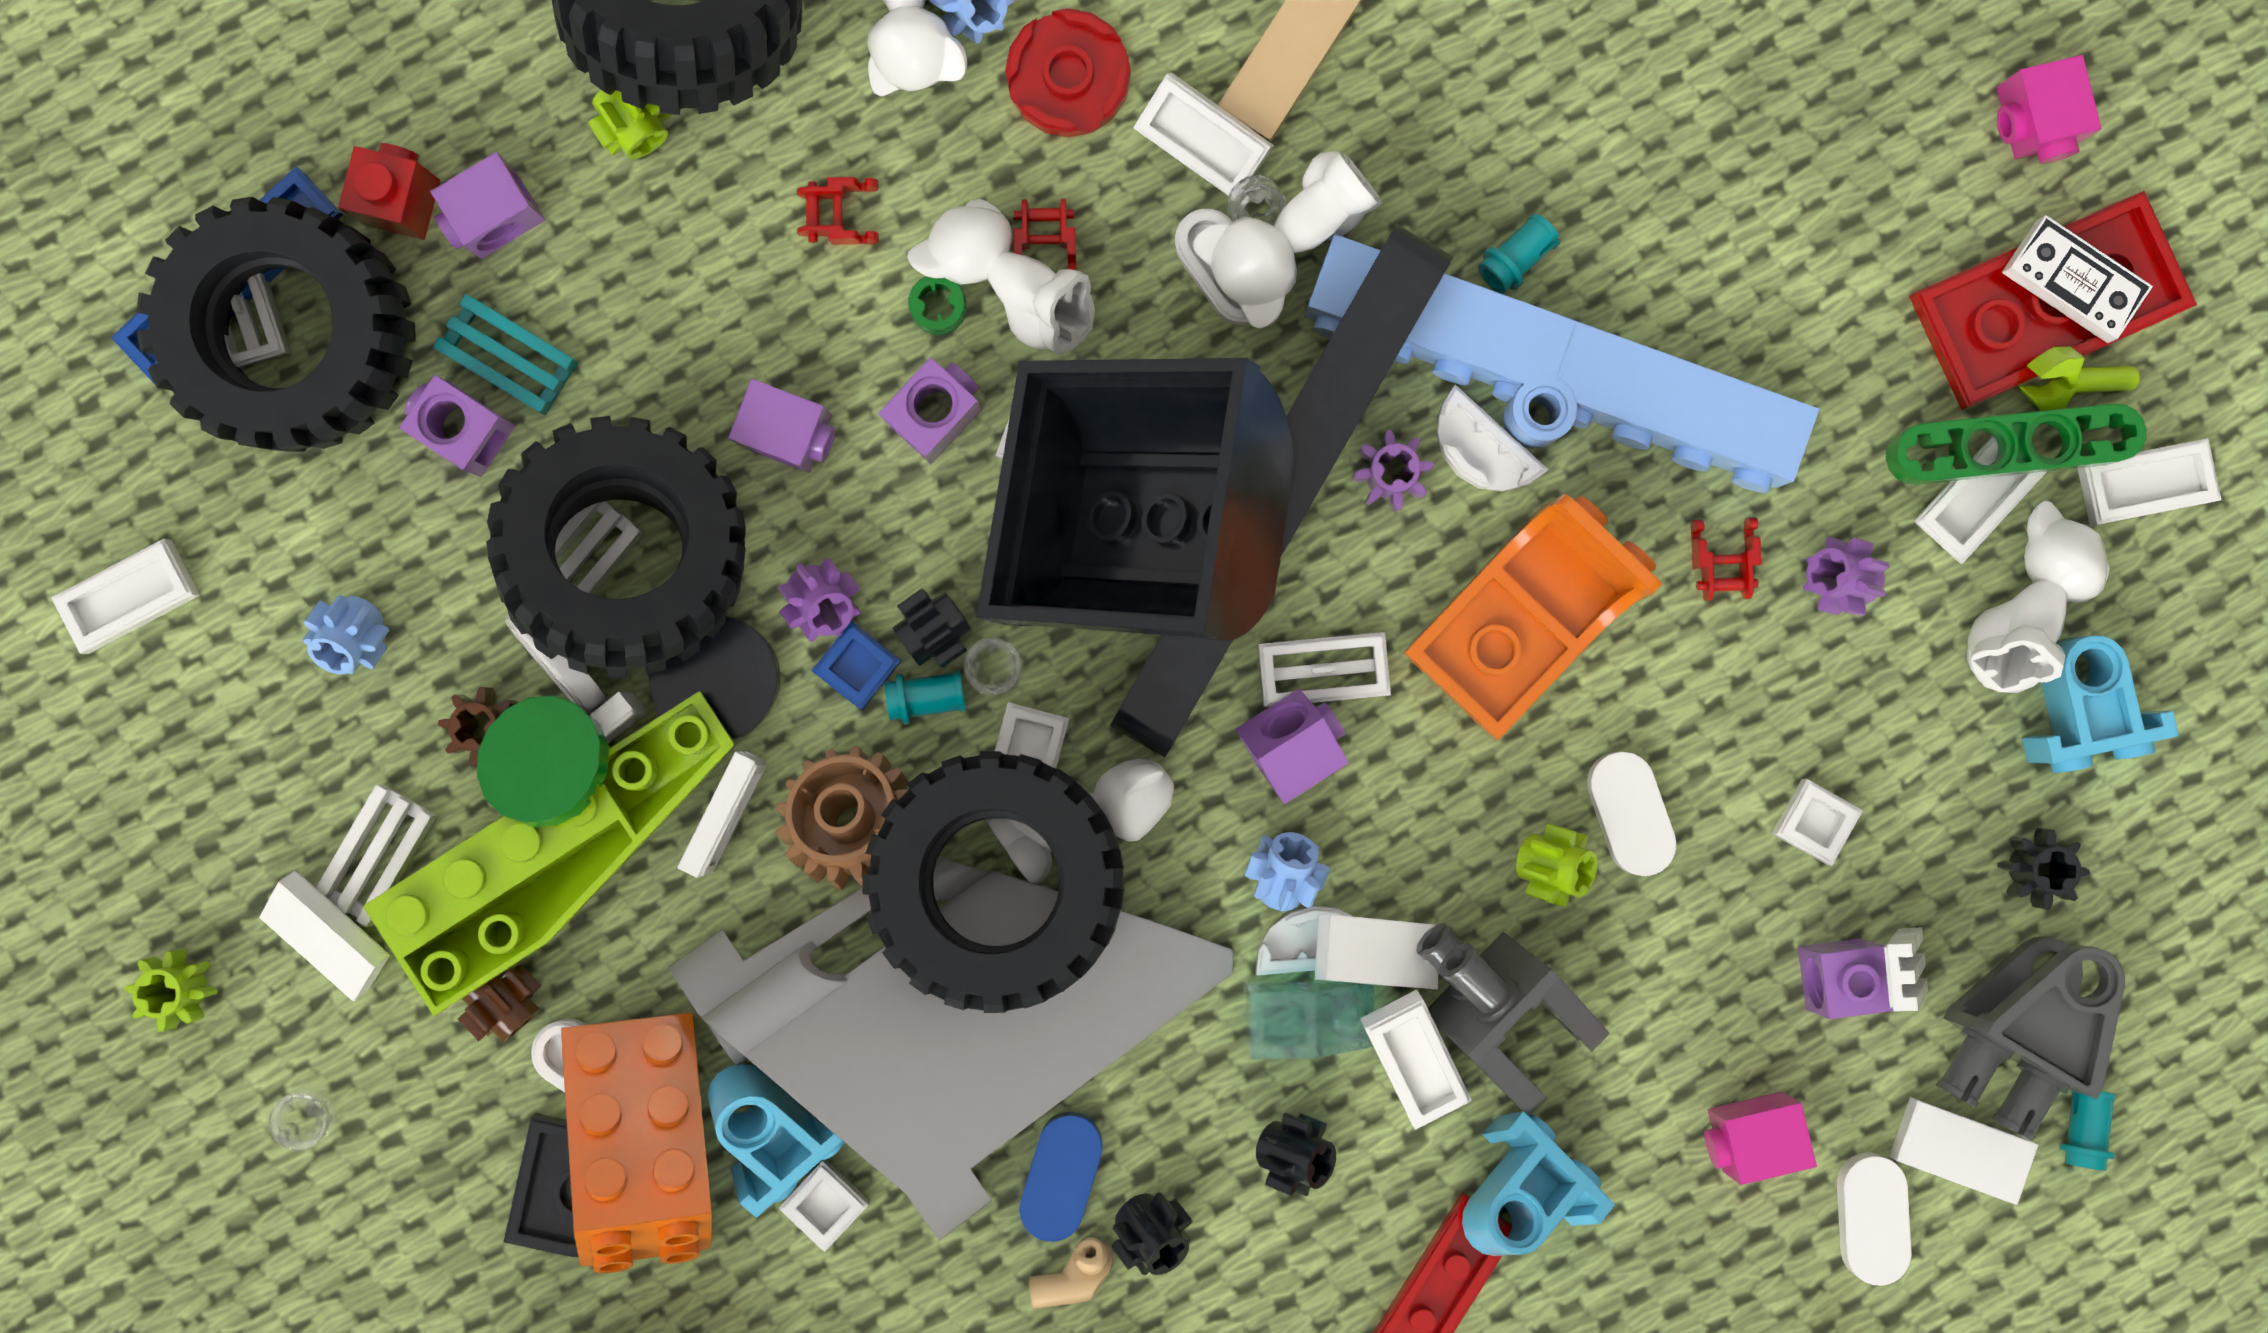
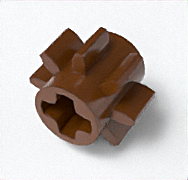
M479 687L476 693V703L465 695L454 694L451 699L456 709L451 714L450 719L438 720V725L447 728L452 742L448 744L445 751L448 754L461 753L465 750L470 751L469 761L473 767H477L478 750L483 741V738H475L473 734L479 727L475 716H489L490 721L484 727L486 733L488 727L505 709L518 703L517 700H505L499 704H494L495 691L494 688Z
M520 964L514 970L511 968L507 973L504 971L464 997L462 1000L468 1007L464 1009L466 1012L458 1020L478 1042L493 1032L504 1043L540 1011V1008L531 998L541 985Z

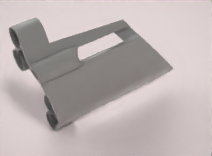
M940 856L934 871L935 898L949 901L939 908L943 917L960 935L983 945H1010L1032 935L1050 916L1059 892L997 872H986L967 867ZM861 888L746 960L742 959L724 930L721 929L668 966L698 1015L707 1023L735 1065L742 1064L749 1059L848 1146L901 1189L940 1241L992 1202L972 1172V1167L1230 976L1233 967V950L1120 911L1116 930L1108 946L1092 968L1064 992L1038 1005L1026 1009L1009 1010L1005 1013H984L983 1010L969 1008L961 1010L944 1005V1000L932 994L924 995L910 985L911 979L900 968L894 969L882 952L886 949L885 947L846 974L827 973L812 963L810 957L814 950L871 911L869 895L862 894Z

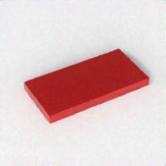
M2145 191L2064 226L2153 286L2117 340L2106 343L2001 273L2018 247L1909 296L1961 410L2037 377L2038 375L2028 368L2027 365L2053 347L2070 346L2084 356L2197 305Z

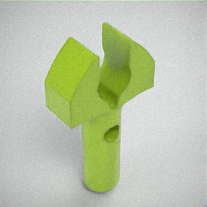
M2053 347L2032 360L2027 367L2042 379H2054L2044 386H2020L2019 389L2025 398L2040 411L2066 409L2071 397L2077 393L2133 390L2140 382V373L2136 367L2131 365L2082 367L2085 358L2072 347Z

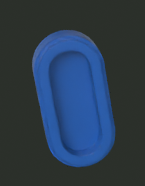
M1064 1112L1054 1116L1045 1124L1041 1131L1020 1202L1021 1221L1031 1235L1043 1241H1060L1071 1236L1077 1230L1082 1221L1101 1158L1102 1136L1099 1128L1089 1117L1081 1113Z

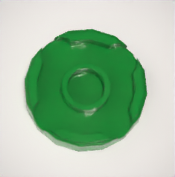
M553 695L529 697L505 709L488 727L478 750L477 778L484 798L501 815L531 827L557 826L581 814L592 802L588 799L595 792L597 785L602 787L608 773L609 745L601 725L576 703Z

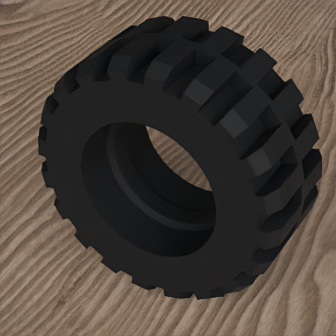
M552 0L559 38L566 44L567 55L576 68L584 73L589 72L591 83L609 95H612L616 90L621 92L622 102L643 110L646 104L659 106L660 113L680 115L681 108H697L698 114L716 112L719 110L718 103L730 100L734 106L753 97V86L756 84L761 89L768 87L780 75V65L784 66L790 62L797 48V35L801 32L802 0H706L689 5H665L648 0Z
M254 197L232 199L230 204L231 211H224L218 207L211 206L195 214V220L200 226L196 230L191 231L178 226L165 239L166 243L173 248L166 260L155 256L152 257L145 274L154 277L155 282L151 295L139 292L136 312L148 315L149 329L137 331L140 351L154 354L158 362L151 365L147 371L157 388L170 390L175 394L170 399V405L182 417L199 420L202 431L219 439L238 442V445L284 452H305L310 447L326 449L343 443L342 436L347 433L360 435L375 424L370 415L377 408L389 410L399 396L391 390L397 375L408 378L413 360L404 358L403 353L405 342H416L415 323L405 319L403 308H407L412 304L406 286L394 280L392 275L396 271L395 266L385 253L370 245L371 240L355 228L314 207L308 208L293 200L272 197L268 203H264ZM281 267H291L302 270L314 277L325 291L332 312L331 340L323 359L307 377L286 388H269L251 381L241 368L236 367L230 358L225 335L229 336V321L233 309L231 300L234 295L239 296L248 285L247 280L255 274H264Z
M603 416L590 418L592 429L576 433L574 426L569 423L553 430L555 443L545 449L541 443L535 441L521 453L523 468L520 472L515 469H507L498 484L501 500L500 502L497 501L490 504L487 519L490 539L486 541L488 560L501 602H504L510 620L521 635L528 633L533 638L535 648L550 659L557 655L566 658L570 669L588 674L592 666L606 668L608 678H628L627 669L645 666L647 675L666 670V660L678 655L679 658L685 661L700 651V641L706 635L714 638L725 624L727 610L729 607L735 606L741 588L746 552L745 519L743 510L737 509L736 506L737 492L729 476H718L716 474L717 460L707 450L700 447L692 453L687 449V435L671 427L666 428L663 436L651 432L650 420L630 417L629 427H611V417ZM608 500H631L651 506L668 517L680 533L682 555L679 566L666 582L640 596L610 599L582 591L563 576L555 553L557 537L572 517L591 505Z
M980 751L978 756L964 758L959 755L942 761V767L929 774L922 772L907 783L910 789L898 801L892 799L881 814L885 821L878 835L871 834L865 853L871 855L869 873L862 874V894L869 895L871 913L866 915L872 934H879L886 948L882 953L894 969L900 968L911 979L909 984L924 995L932 994L944 1000V1005L961 1010L969 1008L983 1010L984 1013H1005L1009 1010L1026 1009L1043 1003L1064 992L1082 978L1096 963L1116 930V924L1123 906L1125 889L1123 859L1114 830L1096 801L1075 779L1059 768L1056 769L1043 763L1040 759L1020 754V756L1003 754L1001 751ZM991 818L1018 821L1036 831L1049 845L1056 859L1059 871V892L1055 906L1048 919L1029 937L1017 943L1003 946L979 944L956 932L940 912L934 894V871L944 846L964 827L974 822Z

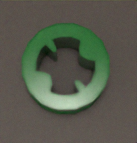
M923 277L912 287L908 297V307L915 323L923 331L932 335H946L955 331L963 323L967 313V303L961 287L946 278ZM938 289L950 292L947 300L952 309H954L953 312L945 319L938 313V321L925 318L928 309L922 301L923 297L930 291H933L937 297Z

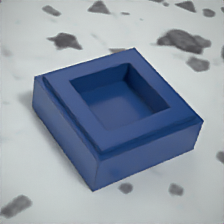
M850 621L849 625L843 630L842 635L835 640L811 671L860 710H864L902 660L858 625Z

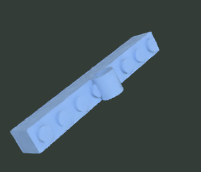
M1337 234L1333 235L1304 314V318L1315 321L1313 327L1315 332L1331 339L1381 250ZM1445 273L1394 360L1397 363L1407 364L1410 358L1414 357L1434 364L1432 373L1435 376L1455 384L1468 385L1472 378L1495 386L1492 395L1506 402L1503 410L1504 428L1523 447L1536 449L1548 446L1566 434L1572 426L1588 428L1591 421L1613 429L1611 438L1620 444L1641 450H1648L1650 443L1674 451L1671 460L1681 466L1697 471H1708L1710 465L1719 467L1733 473L1731 482L1735 485L1759 493H1768L1770 487L1778 488L1794 482L1820 410L1811 405ZM1530 402H1539L1547 408L1550 415L1548 425H1541L1533 421L1529 414Z

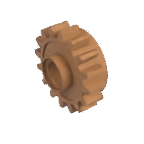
M852 746L848 755H838L831 748L826 750L825 759L815 764L809 760L803 763L805 771L797 780H787L785 785L790 790L787 801L777 804L776 811L785 818L786 824L778 828L776 833L777 837L786 845H792L785 853L787 858L798 868L805 865L803 872L811 880L819 883L827 875L828 882L836 889L843 890L849 875H852L862 886V874L869 873L871 855L865 853L871 834L878 835L885 821L881 814L892 799L898 801L909 790L905 789L909 780L898 767L890 770V762L879 752L868 761L867 755L859 746ZM858 807L857 814L850 823L836 827L839 816L846 809Z

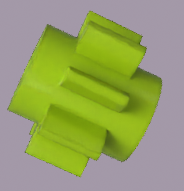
M600 90L593 98L592 104L599 115L588 121V125L603 148H607L611 155H615L623 150L629 159H638L656 150L667 139L668 131L662 124V121L672 115L660 113L659 106L646 104L643 110L622 102L621 92L617 90L612 95Z
M1551 823L1546 825L1544 836L1536 833L1529 835L1522 843L1516 860L1518 876L1521 879L1530 881L1526 887L1525 894L1562 907L1567 906L1569 895L1578 898L1586 895L1594 883L1598 867L1596 854L1593 851L1584 849L1588 836Z
M181 948L166 951L163 961L155 956L138 961L139 969L143 974L134 984L127 985L124 988V991L132 994L133 1003L137 1008L132 1017L134 1019L145 1016L157 1018L156 1026L158 1032L177 1028L180 1019L187 1024L202 1020L205 1015L199 1004L205 997L218 993V989L207 986V981L203 974L209 968L210 963L208 961L193 965L185 963L186 952L185 949ZM165 987L175 989L176 997L172 992H165Z

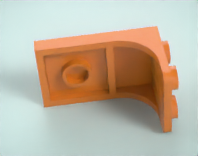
M1563 494L1541 506L1403 652L1413 664L1494 740H1499L1610 623L1640 599L1653 595L1662 585L1659 579L1652 573L1656 569L1654 561L1634 543L1626 541L1622 545L1604 528L1608 523L1606 516L1597 506L1583 496H1578L1574 500L1567 494Z
M693 1012L561 1028L573 1228L580 1265L593 1266V1271L596 1273H615L631 1268L633 1260L660 1257V1262L676 1264L698 1258L699 1251L711 1247L712 1211Z

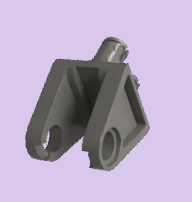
M1444 923L1437 924L1429 929L1417 944V953L1427 960L1450 984L1428 1007L1435 1025L1528 1116L1547 1098L1498 1048L1507 1039L1504 1034L1531 1007L1535 1010L1540 1004L1576 1040H1580L1591 1052L1610 1034L1550 967L1504 932L1480 955H1478L1477 950L1471 944L1462 943L1453 934L1452 929Z
M2048 936L2033 937L2023 942L1948 1008L1943 1019L1962 1029L1961 1033L1966 1038L1936 1086L1976 1108L1980 1096L2002 1059H2012L2018 1063L2017 1067L2022 1071L1997 1114L1995 1113L1992 1119L2031 1142L2034 1140V1134L2059 1092L2067 1094L2070 1089L2097 1100L2104 1087L2125 989V974L2119 960L2110 952L2100 948L2083 945L2068 946L2063 941ZM2046 951H2053L2056 955L2033 974L2032 967L2035 959ZM2082 961H2094L2099 966L2097 968L2100 977L2098 987L2092 994L2079 997L2083 977Z

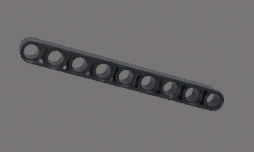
M1398 224L1392 230L1286 416L1293 441L1295 465L1281 556L1454 257ZM1161 635L1112 720L1110 727L1165 758L1234 639L1219 641L1195 637Z

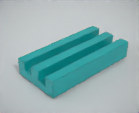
M465 294L459 303L463 308L457 317L451 316L446 324L450 329L444 338L438 337L433 348L546 415L577 366L578 361ZM476 315L557 363L559 366L553 376L471 327L470 324ZM461 338H467L546 386L540 397L456 347Z

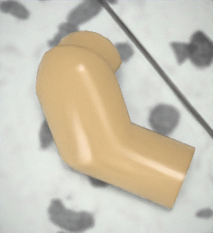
M1096 1237L1084 1238L1077 1243L1062 1272L1030 1276L1029 1287L1033 1309L1083 1303L1091 1300L1111 1271L1113 1255L1109 1246Z

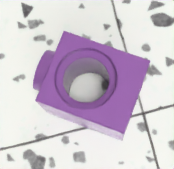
M497 152L430 191L442 210L434 218L444 236L455 249L464 246L480 259L546 221L514 167Z
M930 357L878 414L887 425L926 461L932 464L982 410L978 400L973 396L980 387L954 362H951L943 369ZM940 392L952 398V408L945 419L939 422H927L920 418L919 407L927 395Z
M434 375L429 384L424 383L420 385L408 399L404 411L407 416L399 429L463 471L482 478L516 425L453 383ZM456 409H462L465 416L464 427L458 435L447 439L443 430L444 421L449 413Z
M751 379L728 439L739 447L810 473L814 460L821 463L826 460L835 438L836 427L829 425L832 414L824 406Z
M1300 688L1235 729L1257 767L1283 804L1288 803L1349 763L1337 742L1339 738L1346 735L1340 722L1325 702L1315 708Z
M1863 939L1797 946L1806 1010L1828 1019L1893 1011V1007H1890L1885 946Z

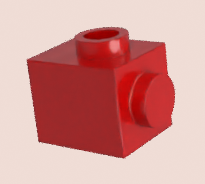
M380 143L377 152L354 146L338 209L364 226L425 240L435 199L430 191L439 186L440 179L418 163L419 155L406 148L388 143Z

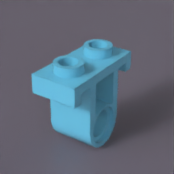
M2104 636L2064 638L2056 642L2057 645L2062 647L2065 654L2062 675L2052 681L2041 682L2053 736L2034 735L2022 738L2027 763H2048L2051 765L2052 773H2062L2093 766L2091 755L2113 751L2114 759L2134 758L2155 753L2154 741L2177 737L2179 733L2173 711L2140 712L2129 661L2123 648L2114 640ZM2080 654L2089 663L2090 673L2084 683L2078 679L2075 673V662Z
M738 1064L737 1066H729L719 1072L710 1083L707 1096L717 1139L727 1151L739 1160L730 1168L739 1204L756 1218L773 1203L780 1202L788 1197L805 1174L821 1160L835 1155L845 1143L754 1065ZM749 1104L755 1105L748 1111L740 1113L734 1112V1110L738 1109L741 1106Z
M1524 1111L1498 1116L1482 1133L1490 1144L1506 1141L1512 1148L1467 1202L1463 1210L1462 1226L1465 1237L1471 1246L1482 1254L1492 1256L1523 1255L1531 1253L1541 1246L1563 1218L1571 1226L1601 1224L1615 1204L1600 1189L1602 1183L1599 1177L1585 1164L1577 1160H1571L1555 1143V1133L1543 1120L1533 1114L1528 1116ZM1502 1206L1508 1210L1512 1219V1228L1508 1237L1503 1235L1498 1224V1214Z

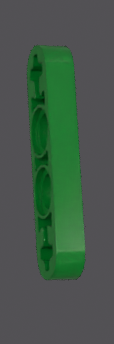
M2106 404L1922 423L1900 431L1891 439L1886 448V462L1889 471L1896 479L1906 484L1915 485L2105 466L2130 459L2140 452L2146 441L2147 429L2141 415L2135 409L2123 404ZM2040 424H2048L2054 427L2060 434L2062 440L2061 449L2053 459L2044 458L2033 447L2032 434ZM2108 425L2110 429H2120L2122 433V441L2113 444L2108 440L2082 444V433L2092 432ZM1977 430L1990 433L1997 441L1998 455L1990 465H1981L1970 456L1968 450L1969 439ZM1918 441L1920 447L1924 449L1939 448L1949 444V456L1938 457L1923 463L1921 471L1919 461L1908 460L1907 449L1917 445Z

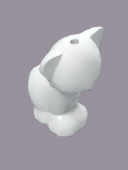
M883 0L890 12L874 24L868 32L867 39L871 55L868 62V74L874 93L881 97L899 89L916 91L932 86L938 81L954 82L961 80L967 71L965 49L957 39L952 37L947 23L942 18L923 9L925 0Z
M1338 151L1322 152L1313 158L1302 178L1304 190L1282 209L1274 226L1255 218L1244 217L1235 220L1231 224L1208 226L1194 239L1193 250L1197 256L1212 268L1217 284L1229 298L1240 304L1248 322L1253 327H1267L1274 323L1282 313L1285 295L1290 292L1296 283L1297 268L1294 253L1311 250L1325 241H1331L1334 234L1339 236L1347 234L1359 224L1366 213L1383 204L1374 188L1346 154Z
M971 200L965 206H957L948 210L935 221L928 239L909 250L907 258L910 265L924 276L946 278L960 285L978 283L988 279L1004 305L1010 330L1019 341L1029 347L1039 350L1049 349L1060 355L1074 349L1080 342L1086 339L1088 333L1093 329L1095 307L1090 294L1091 285L1088 275L1071 269L1059 270L1057 273H1054L1048 266L1036 259L1011 253V226L1000 210L985 200Z
M2044 500L2038 503L2028 518L2026 529L2028 542L2024 558L2027 574L2033 583L2017 594L2012 600L1985 610L1975 619L1968 634L1967 661L1970 669L1984 687L1996 690L1998 693H2019L2035 686L2038 682H2049L2061 677L2065 654L2062 647L2057 645L2056 642L2060 638L2064 627L2067 602H2087L2096 597L2104 590L2109 576L2110 567L2107 562L2105 545L2100 535L2084 524L2064 519L2059 510L2050 501Z
M1137 758L1124 761L1109 769L1097 781L1094 792L1089 794L1105 813L1117 837L1126 841H1139L1171 807L1174 783L1160 764L1152 760ZM986 819L993 833L1030 883L1038 884L1047 877L1052 867L1051 849L1036 831L1023 823L1011 819Z

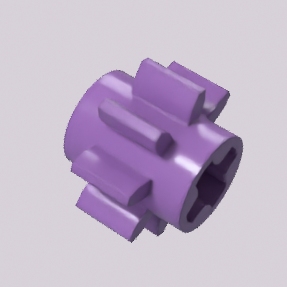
M1387 430L1382 438L1383 448L1379 451L1367 444H1363L1358 452L1361 457L1368 461L1369 464L1367 468L1354 472L1351 477L1352 481H1367L1368 486L1372 490L1365 501L1368 506L1381 496L1389 498L1391 509L1393 512H1398L1402 509V494L1406 491L1415 498L1421 499L1425 496L1427 491L1422 484L1417 482L1420 474L1430 471L1434 467V462H1420L1417 454L1414 452L1419 446L1420 439L1418 437L1412 439L1407 445L1395 443V436L1392 430ZM1396 457L1405 464L1400 474L1407 482L1405 483L1403 480L1397 479L1391 485H1388L1381 479L1385 468L1378 461L1380 459L1388 464Z
M1829 537L1826 538V549L1817 552L1813 557H1807L1808 567L1806 575L1808 582L1803 586V590L1822 595L1818 604V610L1839 615L1844 611L1863 616L1866 613L1865 604L1874 601L1877 597H1885L1886 592L1883 589L1885 583L1884 571L1890 566L1888 562L1869 558L1873 551V543L1855 537L1848 543Z
M825 558L820 566L797 564V570L790 576L788 582L780 584L778 587L782 595L789 602L779 611L781 616L791 629L799 627L810 642H814L818 635L841 636L842 630L849 625L852 617L859 616L861 612L849 598L857 593L860 589L859 585L848 572L840 574L838 568L829 558Z

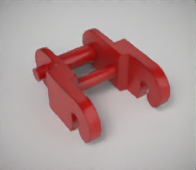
M827 177V186H817V182L810 181L807 187L798 188L797 196L806 199V226L797 228V235L808 237L809 243H817L818 237L828 236L832 245L879 243L878 232L866 231L865 235H860L856 230H845L843 227L842 199H845L847 192L878 191V180L866 178L865 182H859L855 177ZM819 199H833V225H820Z
M1061 198L1060 208H1029L1027 199H1022L1021 210L1014 211V220H1022V229H1013L1014 253L1023 255V250L1030 248V245L1061 244L1062 248L1067 249L1068 269L1076 270L1075 227H1067V219H1074V209H1066V198ZM1060 221V235H1030L1029 222Z
M1746 517L1744 520L1745 552L1727 555H1713L1712 552L1707 551V540L1701 538V532L1705 529L1704 521L1702 519L1692 520L1690 525L1693 569H1701L1702 581H1696V589L1702 590L1704 601H1711L1714 592L1741 591L1743 599H1751L1754 588H1758L1759 585L1758 579H1754L1753 567L1762 565L1761 539L1759 536H1754V529H1758V519L1756 517ZM1739 563V577L1714 578V564Z

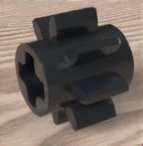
M921 588L897 605L905 618L892 628L919 666L933 657L939 667L943 668L967 651L960 638L970 632L972 628L946 591L931 599L928 593Z
M2036 828L2034 843L2026 838L2012 836L2009 841L2015 849L2010 856L2009 861L1997 863L1998 868L2009 871L2010 877L2013 880V883L2008 886L2006 893L2010 896L2021 898L2031 893L2030 901L2032 907L2050 910L2053 904V895L2061 899L2076 901L2078 896L2074 888L2078 885L2081 877L2090 875V870L2081 867L2080 861L2075 855L2081 844L2078 841L2063 840L2056 844L2057 836L2053 829ZM2050 862V873L2039 875V863Z
M1284 1113L1282 1122L1273 1121L1264 1128L1257 1142L1256 1160L1260 1167L1270 1171L1265 1182L1267 1187L1288 1196H1292L1295 1192L1307 1196L1309 1195L1310 1187L1318 1189L1329 1180L1336 1163V1148L1332 1142L1322 1139L1327 1124L1302 1113L1298 1117Z
M1158 1192L1155 1196L1148 1193L1139 1194L1129 1199L1117 1212L1112 1229L1119 1239L1111 1247L1127 1270L1136 1266L1142 1275H1147L1149 1272L1153 1275H1162L1175 1269L1187 1256L1191 1239L1184 1230L1193 1221L1177 1199L1168 1202L1161 1192Z

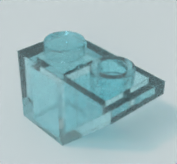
M1350 982L1245 984L1247 1049L1251 1059L1319 1058L1373 1047L1360 1021V1018L1375 1011L1373 984Z

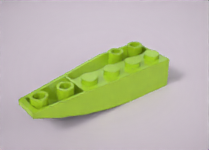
M699 691L609 748L608 773L602 787L597 785L595 792L588 799L592 802L581 814L557 826L531 827L503 816L363 905V908L432 1015L436 1016L548 944L725 758L736 744L702 692Z

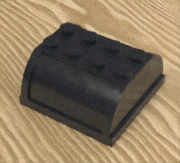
M1248 358L1019 361L976 618L1010 626H1045L1185 636L1219 641L1236 639L1251 630L1265 614L1275 595L1295 465L1293 441L1286 413L1274 387L1265 375L1259 371L1260 366Z

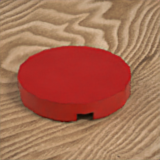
M1066 8L1052 11V15L1044 16L1038 21L1035 18L1021 29L1009 48L1005 73L1011 101L1024 120L1044 133L1069 138L1093 133L1115 117L1127 98L1131 68L1126 49L1121 43V38L1110 24L1091 12Z

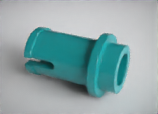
M1532 214L1527 219V222L1498 248L1489 247L1483 253L1484 261L1478 265L1480 275L1498 293L1503 294L1508 289L1517 290L1523 284L1522 276L1550 250L1555 249L1561 243L1557 239L1559 237L1558 232L1543 216Z
M960 670L949 674L904 680L903 674L896 675V681L884 683L890 721L902 719L903 725L910 724L911 717L952 711H966Z
M2071 1090L2073 1094L2067 1143H2060L2059 1147L2060 1150L2066 1151L2064 1163L2106 1171L2108 1159H2115V1152L2108 1150L2116 1093L2101 1091L2096 1100Z

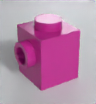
M2083 55L2020 69L1996 87L2001 104L1997 113L1998 132L2004 143L2011 144L2015 160L2037 155L2040 164H2047L2071 157L2080 152L2078 143L2102 129Z
M1777 1092L1707 1109L1712 1129L1704 1131V1139L1710 1160L1716 1169L1722 1168V1172L1738 1184L1744 1185L1817 1167L1802 1103L1789 1095Z

